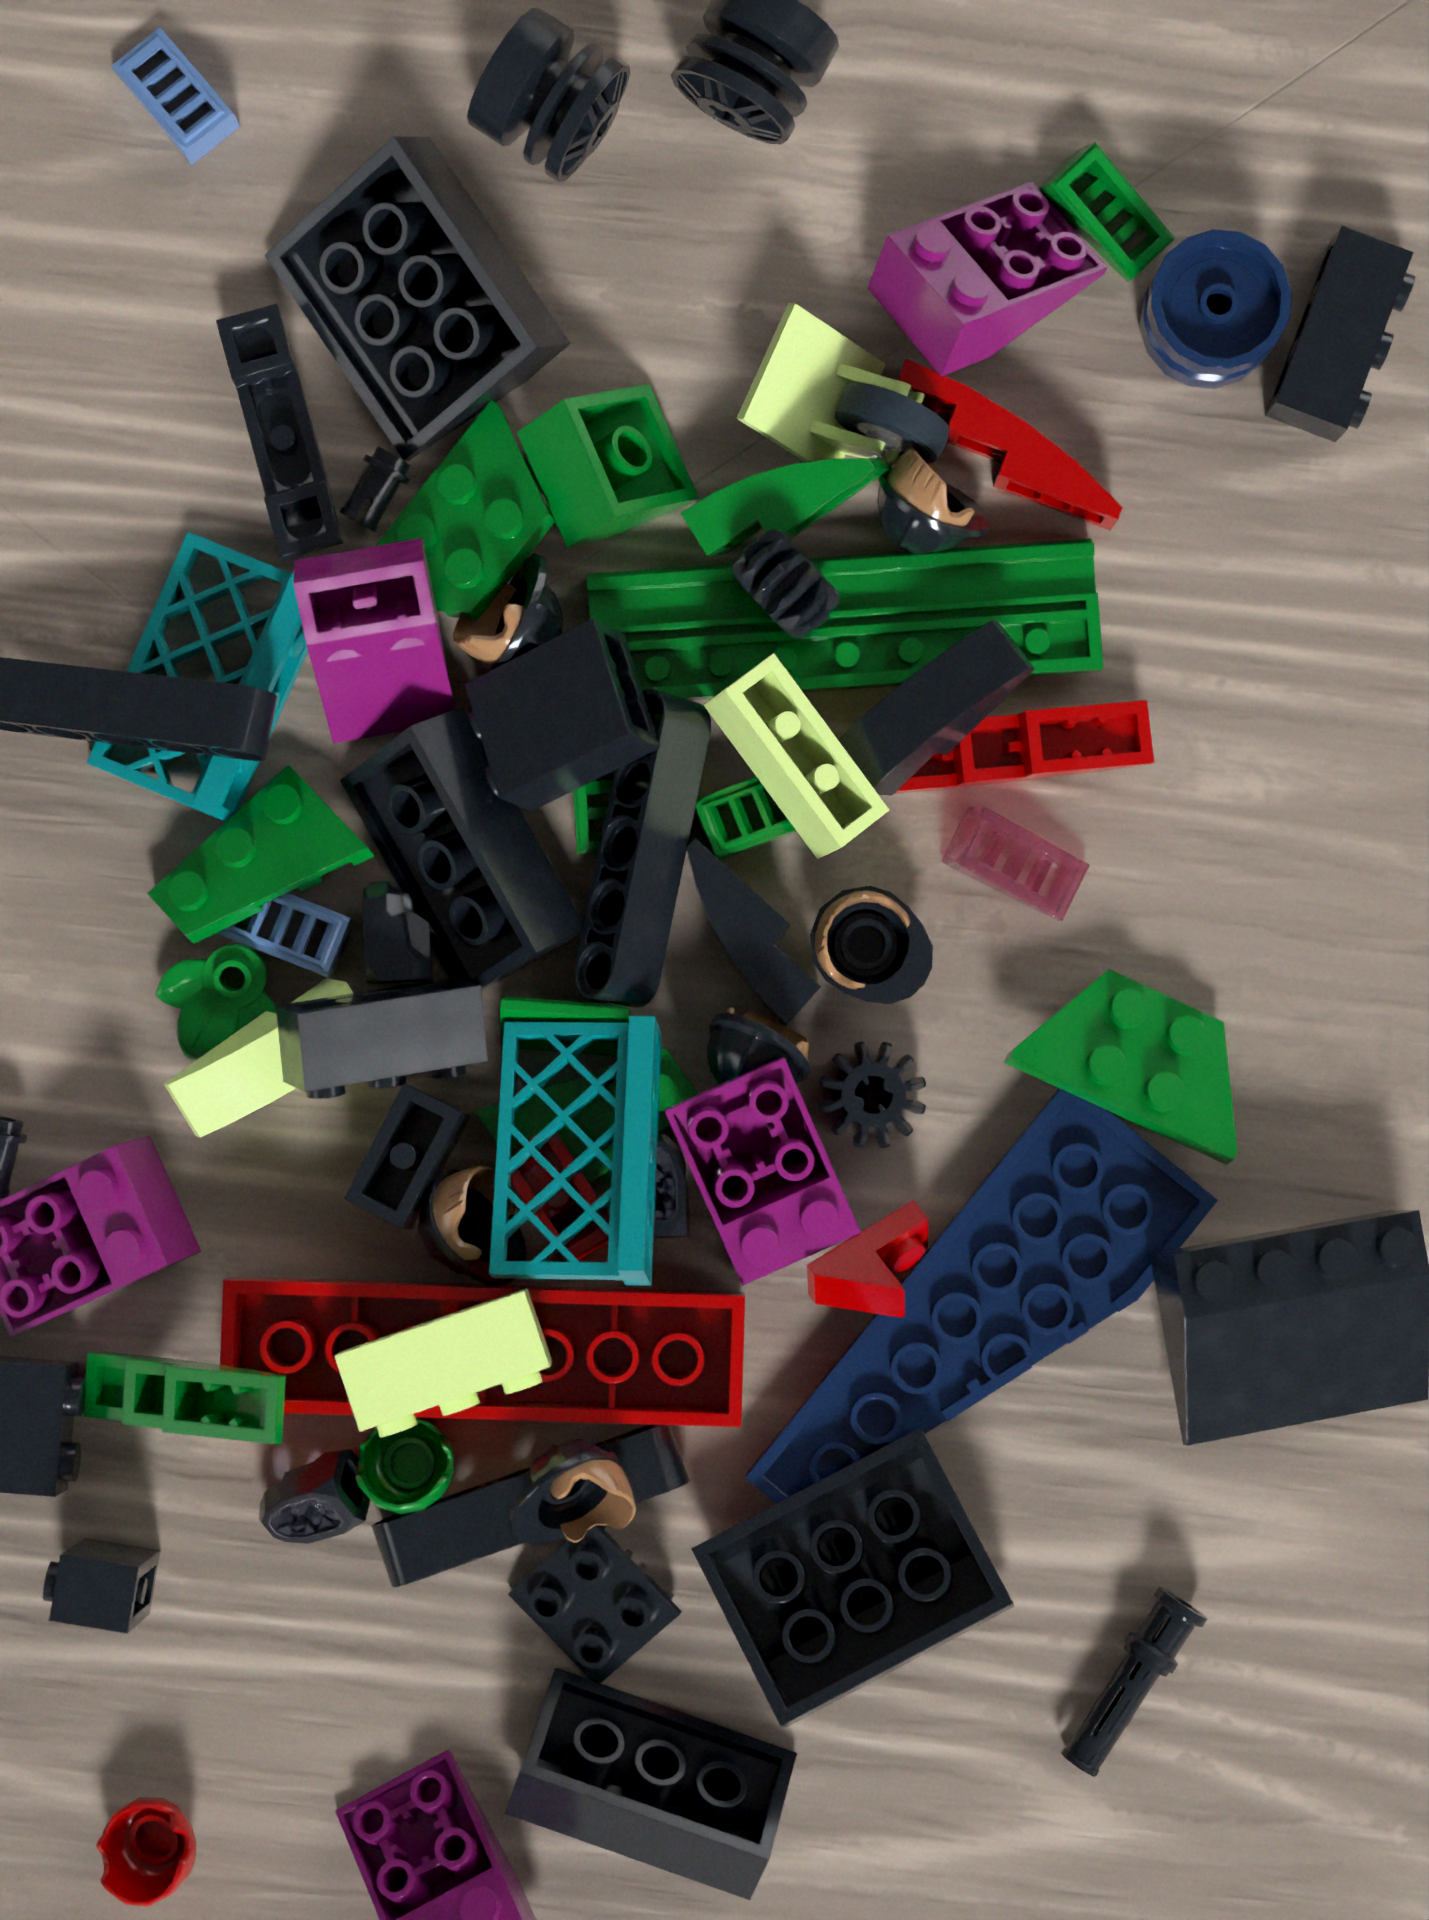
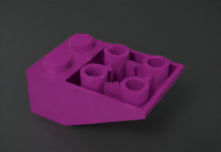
M1031 181L887 235L867 289L939 375L944 376L989 358L1103 276L1108 267Z
M422 538L295 560L293 579L308 653L333 743L401 732L414 724L456 709Z
M784 1056L664 1109L742 1285H746L861 1233Z
M150 1135L110 1147L0 1200V1316L10 1338L202 1252Z
M449 1749L335 1810L380 1920H536L515 1871Z

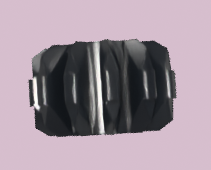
M770 529L759 539L755 538L742 551L743 554L733 564L734 577L765 612L791 637L801 639L811 630L818 629L830 617L829 614L839 604V595L835 587L782 531Z
M857 1042L854 1044V1053L859 1066L854 1068L845 1056L837 1053L831 1060L834 1066L846 1075L841 1081L826 1075L820 1077L819 1085L826 1089L839 1090V1099H829L820 1102L819 1110L825 1113L842 1108L845 1114L836 1120L830 1128L835 1135L843 1133L852 1122L858 1124L853 1136V1146L863 1148L867 1141L869 1127H874L879 1147L887 1148L891 1145V1138L886 1124L891 1122L899 1133L909 1136L913 1132V1128L909 1122L899 1115L902 1109L913 1114H923L925 1112L926 1105L920 1101L907 1100L906 1091L920 1090L926 1086V1081L924 1077H915L903 1082L900 1075L914 1063V1059L909 1054L901 1057L892 1068L887 1065L892 1053L891 1043L882 1042L877 1051L876 1062H870L865 1042ZM868 1076L881 1079L880 1090L889 1094V1101L884 1108L881 1104L876 1105L877 1113L874 1114L863 1111L864 1100L855 1096V1089L859 1082L863 1085L869 1084Z

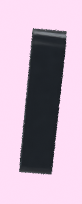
M0 657V730L240 760H266L277 696L269 691L239 684Z
M652 688L644 689L642 692L660 748L614 771L574 971L575 984L581 995L633 1008L643 1007L648 1004L655 996L660 983L711 732L710 714L703 704Z
M646 1425L595 1443L596 1446L607 1452H614L629 1469L628 1482L635 1503L672 1491L690 1481L670 1425ZM531 1466L443 1497L424 1510L403 1515L395 1514L372 1524L371 1527L392 1587L403 1586L525 1543L518 1541L511 1532L508 1514L516 1499L525 1491Z

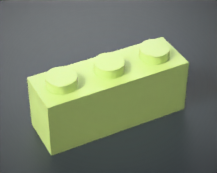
M774 653L704 704V707L817 859L842 848L889 811V808Z
M528 1288L343 1350L335 1355L359 1431L377 1427L380 1437H385L417 1425L414 1413L437 1405L440 1407L442 1416L475 1406L480 1403L478 1391L502 1384L505 1395L543 1382L540 1370L550 1367L553 1363Z

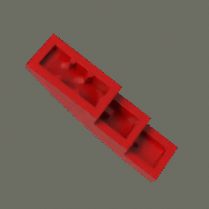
M905 359L898 380L910 384L911 388L909 391L925 394L922 402L923 406L951 418L949 423L950 432L946 443L1002 463L993 487L1111 531L1118 521L1123 507L1075 459L1025 420L967 385L947 376H940L938 372Z
M1147 700L1025 710L1014 715L985 717L950 753L934 754L894 794L1025 781L1151 765L1154 763Z

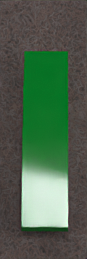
M106 1351L87 1352L83 1417L122 1421V1425L160 1428L164 1433L280 1444L282 1443L286 1376L245 1368Z

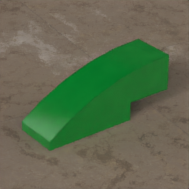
M836 458L790 464L751 475L717 490L680 514L707 556L727 554L761 529H764L766 533L770 529L782 531L789 539L794 538L877 480L882 474L887 473L892 467L886 458Z

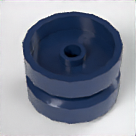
M1213 229L1187 237L1166 254L1141 301L1139 329L1147 354L1164 374L1190 387L1216 389L1243 380L1263 363L1268 353L1277 344L1290 319L1292 291L1284 266L1264 243L1242 232ZM1207 304L1213 305L1214 313L1208 309Z

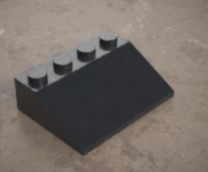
M393 136L265 254V257L404 461L411 460L482 412L490 400L497 402L525 383L571 344L430 137Z
M1388 1210L1150 1253L1183 1445L1199 1444L1428 1400L1429 1262L1419 1210Z
M921 1428L691 1548L780 1727H788L1014 1607L1011 1597Z

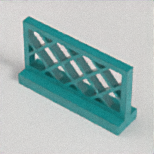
M187 531L126 672L153 674L165 669L167 676L180 678L175 664L206 651L216 678L214 682L239 683V685L269 691L277 696L270 733L271 738L308 653L293 584L294 571L292 573ZM199 552L218 559L226 581L195 594L189 575ZM232 565L248 572L236 577ZM264 578L282 585L273 607L251 617L241 588ZM183 591L186 599L178 602ZM231 593L241 622L211 635L200 606ZM191 611L201 639L170 652L164 636L169 620ZM264 626L260 637H258L256 629ZM246 633L253 650L248 665L226 675L215 646ZM158 649L160 657L152 660ZM95 742L86 762L95 768L191 807L222 822H226L240 809L260 761L197 754L202 770L192 793L173 786L165 762L185 754L182 752L160 751L148 748L150 756L125 766L109 759L115 744ZM155 767L159 780L141 772Z
M629 1016V1023L504 1022L489 1274L492 1278L623 1280L625 1285H652L662 1033L655 1016ZM519 1040H546L560 1055L532 1079L518 1064ZM559 1040L575 1041L566 1048ZM594 1040L618 1041L617 1062L598 1079L575 1058ZM570 1064L590 1087L563 1111L542 1088L565 1066ZM518 1076L526 1086L516 1094ZM616 1080V1097L614 1098L606 1088ZM536 1094L557 1117L529 1142L514 1126L515 1112ZM600 1095L615 1110L614 1124L593 1142L572 1119ZM566 1126L587 1149L565 1170L559 1173L538 1150ZM515 1139L523 1148L512 1157L513 1140ZM613 1142V1159L611 1161L603 1150ZM533 1157L554 1180L525 1205L511 1190V1175ZM597 1158L612 1173L611 1188L590 1206L569 1182L592 1160ZM563 1189L580 1206L584 1213L556 1238L534 1214L557 1192ZM511 1201L519 1209V1212L509 1220ZM610 1205V1222L608 1225L599 1214ZM527 1220L550 1242L531 1262L507 1261L508 1238ZM594 1221L609 1237L608 1263L579 1262L565 1246L587 1225ZM559 1252L568 1262L549 1261Z

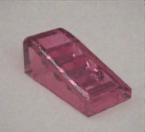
M970 806L966 810L942 858V863L1057 921H1063L1090 866L985 806ZM987 830L991 832V835L977 860L973 856ZM1006 841H1009L1015 845L1002 871L999 872L994 869V866ZM1031 852L1038 857L1023 885L1017 882V879ZM1054 863L1062 868L1046 898L1038 892Z

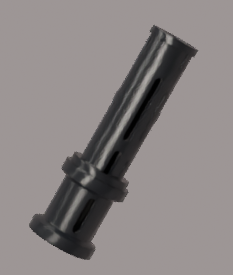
M1159 1586L1154 1594L1157 1602L1138 1632H1129L1124 1640L1126 1644L1123 1648L1128 1652L1095 1701L1094 1706L1068 1746L1061 1752L1069 1762L1093 1777L1097 1776L1100 1766L1124 1729L1131 1722L1133 1715L1159 1675L1167 1677L1168 1673L1174 1672L1178 1666L1175 1657L1194 1627H1203L1208 1619L1191 1604Z

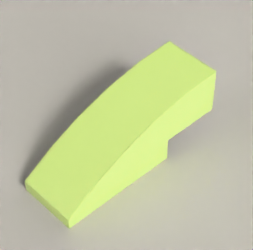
M325 978L291 1003L352 994L353 992L347 982ZM265 1011L163 1083L195 1136L201 1138L233 1123L296 1088L283 1082L276 1013Z

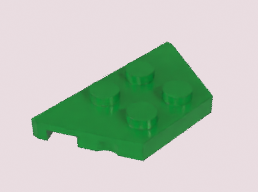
M490 400L375 545L379 546L422 538L436 610L444 612L448 617L477 621L555 523L548 504L534 480V474L527 459L520 450L511 431L506 414L493 400Z
M1111 969L1103 973L1006 1056L1004 1063L1225 1165L1235 1160L1238 1150L1224 1022Z

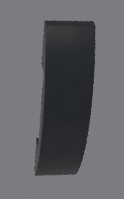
M277 303L216 320L231 379L237 389L266 496L264 501L281 560L343 544L316 433Z

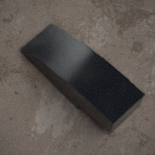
M992 620L957 642L896 687L852 725L838 741L877 794L892 796L934 754L950 753L1035 668L999 621Z
M695 838L687 847V855L696 890L711 928L731 964L756 998L786 1027L821 986L774 945L789 929L791 924Z

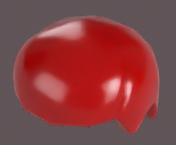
M139 1797L113 1812L102 1832L103 1835L96 1844L97 1849L101 1853L104 1872L100 1879L101 1884L105 1890L122 1903L134 1906H151L177 1891L192 1872L197 1850L194 1830L188 1816L181 1812V1809L176 1804L164 1798Z

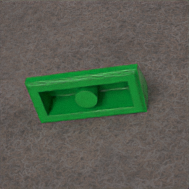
M504 996V999H501L500 1002L501 1043L503 1046L504 1022L629 1023L631 1011L627 1006ZM519 1040V1049L557 1052L546 1040ZM575 1040L559 1041L568 1048ZM594 1040L580 1054L617 1057L618 1041Z

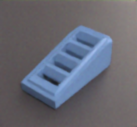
M158 28L111 66L191 166L240 128L234 113L161 28ZM161 50L168 59L139 80L133 71ZM177 69L182 76L154 97L149 90ZM189 87H192L196 94L171 114H168L164 107ZM206 104L210 111L185 131L178 126Z
M285 893L265 903L263 911L251 917L246 931L236 928L234 924L217 932V934L332 979L355 920L292 894ZM273 901L283 906L270 938L266 940L258 935ZM296 910L304 913L305 917L292 949H289L281 944ZM319 919L328 923L315 958L304 955V952Z

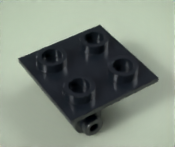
M596 1525L587 1530L585 1536L579 1542L574 1543L570 1540L564 1542L508 1594L592 1681L602 1683L682 1612L671 1600L674 1594L670 1590L665 1592L648 1574L644 1573L647 1569L645 1564L642 1562L637 1565L631 1559L634 1553L630 1549L623 1551L620 1548L621 1546L604 1530L607 1525Z

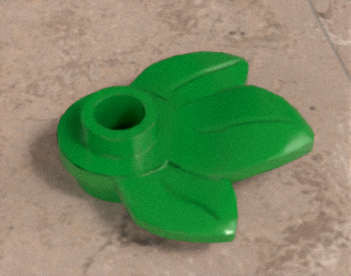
M243 944L223 945L213 951L207 959H183L175 963L162 977L155 994L162 1002L172 1007L181 1008L177 1021V1038L184 1056L188 1059H199L265 1011L276 1013L275 1004L264 991L267 982L266 965L255 950ZM227 967L239 968L245 976L244 985L240 987L229 986L223 979V970Z

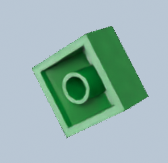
M650 384L563 399L517 431L529 463L567 548L611 538L699 499Z

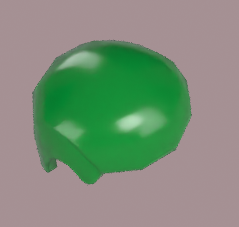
M415 1417L417 1425L385 1437L379 1436L376 1427L359 1445L355 1479L358 1486L379 1508L401 1515L424 1510L438 1502L450 1486L454 1474V1452L451 1441L434 1422L421 1417Z

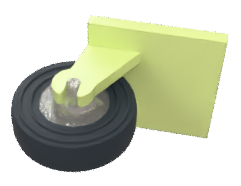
M796 303L787 304L736 418L804 462L844 458L845 455L860 458H886L890 466H892L906 449L913 446L926 463H933L941 455L950 432L948 424L941 417L922 405L925 397L924 393L913 392L911 385L903 381L881 376L886 365L884 362Z

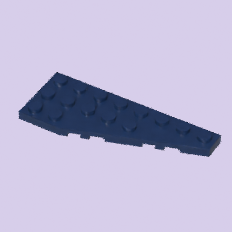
M1058 1088L900 1284L905 1290V1317L875 1314L748 1470L745 1478L777 1504L919 1428L926 1434L943 1422H948L1031 1369L1032 1365L1065 1344H1070L1087 1333L1090 1328L1115 1312H1120L1137 1301L1154 1281L1150 1253L1180 1248L1217 1203L1218 1199L1110 1111Z

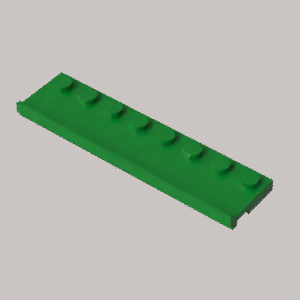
M1092 538L959 547L926 554L902 551L808 558L838 591L839 604L829 614L830 617L818 629L811 630L801 639L789 636L734 577V563L587 574L590 619L595 618L625 635L642 690L652 688L691 701L712 699L773 653L803 693L899 686L937 656L992 620L999 621L1035 668L1028 677L1101 672L1104 668L1098 592L1096 593L1093 559L1095 550Z

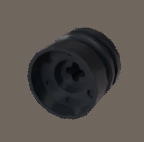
M712 0L703 15L705 27L711 34H695L689 40L686 46L688 56H683L677 62L671 73L672 81L686 99L726 127L768 144L782 145L789 139L795 128L793 117H798L802 114L807 106L806 96L799 86L814 87L821 81L839 48L837 35L822 18L798 0Z
M531 8L509 30L492 55L471 98L467 119L469 125L502 146L511 145L529 128L523 151L524 160L531 165L540 164L547 157L545 173L556 181L563 182L577 171L607 134L616 117L619 103L626 90L630 77V66L617 57L609 58L602 65L604 58L603 48L596 44H588L569 62L575 39L574 30L542 9Z

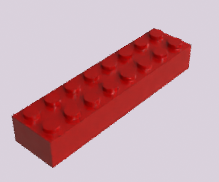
M233 1276L223 1280L220 1365L286 1376L284 1413L354 1415L335 1359L336 1354L343 1350L528 1288L553 1362L550 1367L540 1370L543 1382L506 1395L502 1384L478 1391L480 1403L470 1408L442 1416L440 1407L437 1405L414 1413L415 1417L741 1427L745 1292L534 1285L488 1286L486 1284Z

